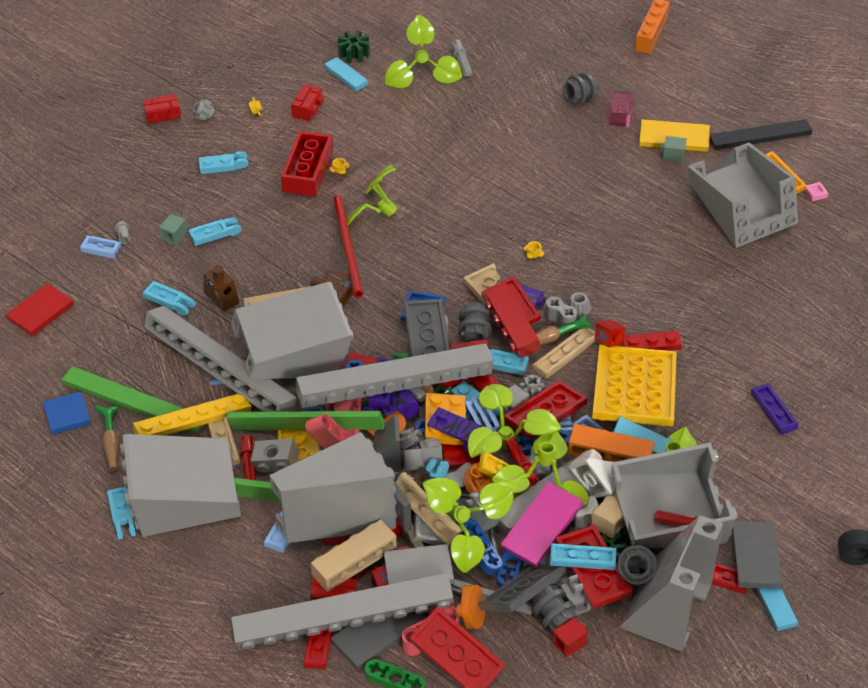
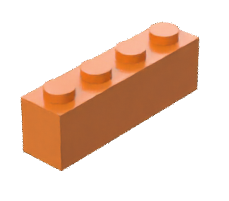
M653 1L636 35L635 51L651 54L668 19L669 1Z
M574 424L569 440L568 455L579 457L583 452L594 449L601 455L602 460L618 462L652 455L655 441Z

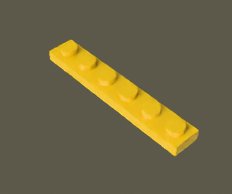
M235 394L133 423V430L138 435L165 436L221 420L227 417L228 412H249L252 405L243 396Z

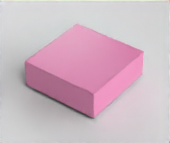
M821 182L807 185L804 190L811 201L828 198V192Z

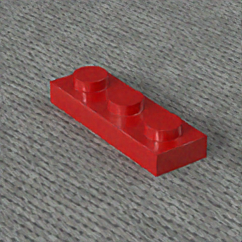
M679 331L625 335L623 347L671 351L682 350V342Z

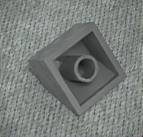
M394 415L385 423L384 430L375 431V440H371L376 453L379 452L382 455L385 465L391 467L393 472H400L398 415Z

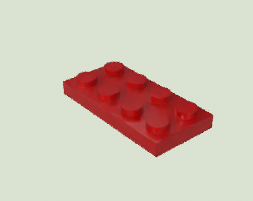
M559 380L504 415V422L517 430L522 420H527V414L530 411L544 409L552 413L559 423L588 404V397ZM523 426V428H522L521 431H520V433L524 434L525 436H527V437L530 438L531 440L534 439L535 437L539 436V435H531V434L525 432L524 426Z
M595 525L556 537L555 541L556 544L607 547ZM617 563L615 570L569 567L573 575H578V583L583 584L582 592L592 609L632 596L633 590L629 583L621 576Z
M439 606L409 638V641L462 688H487L506 666Z

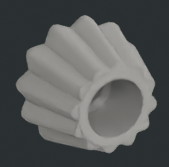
M574 293L567 302L568 306L577 309V318H581L584 314H590L592 309L589 299L584 293Z

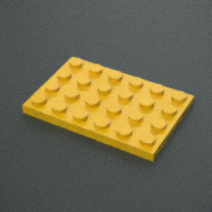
M599 345L592 419L618 421L621 416L639 424L673 426L677 352L621 346L609 348L605 345Z

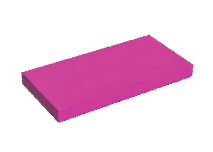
M547 482L503 540L501 548L537 568L551 549V543L555 544L556 537L563 533L583 506V500Z

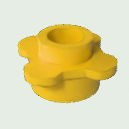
M252 97L253 101L249 102L250 109L253 115L258 113L261 116L260 110H263L261 103Z
M336 158L332 162L330 171L337 174H345L346 169L350 165L345 159Z
M532 241L524 246L527 258L532 259L544 256V251L541 250L542 246L539 242Z

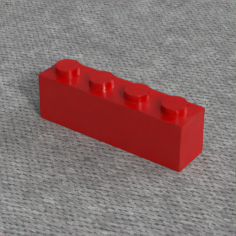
M505 283L485 292L487 298L485 305L489 311H493L495 323L501 325L503 337L509 339L511 351L517 353L521 359L541 350L538 336L507 284Z

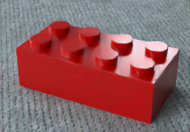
M305 131L298 132L281 175L282 192L317 196L334 151L333 135Z

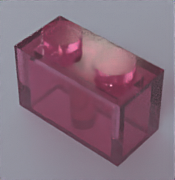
M613 91L609 125L630 126V120H634L636 99H632L633 92Z

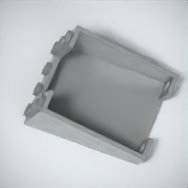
M749 142L734 148L735 163L706 174L705 161L703 160L688 166L690 185L735 248L798 223L796 178ZM746 149V155L740 158V152ZM700 167L701 171H697L696 168Z
M331 282L235 309L231 326L235 338L240 337L242 330L249 354L245 367L250 379L296 378L341 370L343 368V362L348 354L350 342L353 341V331L350 330L348 319L342 310V304L337 298V291L334 290Z
M361 432L270 475L271 488L282 503L283 518L279 513L275 514L276 526L287 543L358 534L366 529L368 525L382 520L389 529L396 528L397 518L395 511L397 503L394 497V492H396L394 486L395 474L391 467L385 465L382 455L379 452L376 453L370 439H366Z
M138 434L123 435V443L120 444L122 456H125V459L122 460L123 470L127 473L126 476H123L125 488H128V492H125L127 505H130V512L132 518L134 517L136 530L140 529L143 537L241 516L240 503L233 475L232 452L228 439Z
M711 442L612 463L611 476L632 545H642L646 548H665L689 526L675 527L657 523L654 521L656 510L689 517L701 515L723 523L720 544H727L732 534L731 531L734 527L735 519H737V512L735 507L731 506L730 500H725L724 506L719 503V490L712 481L713 472L716 470V463L719 461L717 450L712 448Z
M700 515L655 557L657 563L656 572L649 581L639 585L621 623V629L681 652L683 651L690 635L687 628L692 600L696 598L705 601L712 585L723 523Z

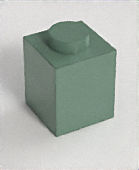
M666 136L665 143L661 144L660 153H664L663 160L684 163L687 138Z
M170 214L159 227L161 240L177 246L188 232L186 219Z

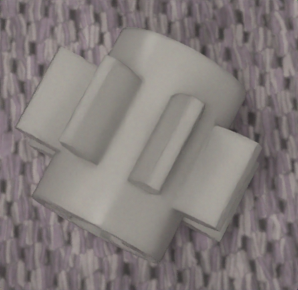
M206 99L197 101L193 106V112L196 113L195 118L200 120L211 118L214 113V108L210 106L212 102Z
M529 375L523 377V383H520V388L529 394V398H532L544 390L545 383H541V377Z
M412 427L401 432L403 437L400 438V446L403 450L420 449V441H424V436L420 430H414Z
M632 556L628 560V570L638 573L639 569L645 570L646 559L643 556Z

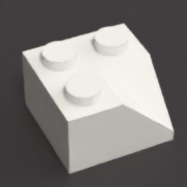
M594 449L583 452L568 465V468L584 487L589 497L595 496V498L610 495L616 490L611 476L613 462L602 460L601 455Z

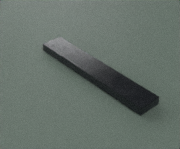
M807 119L710 134L709 140L714 150L741 146L748 142L756 144L811 135L812 128Z

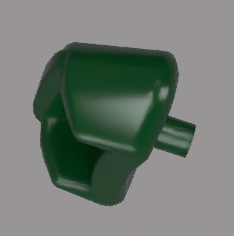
M438 385L435 389L436 394L454 395L451 386L446 388Z

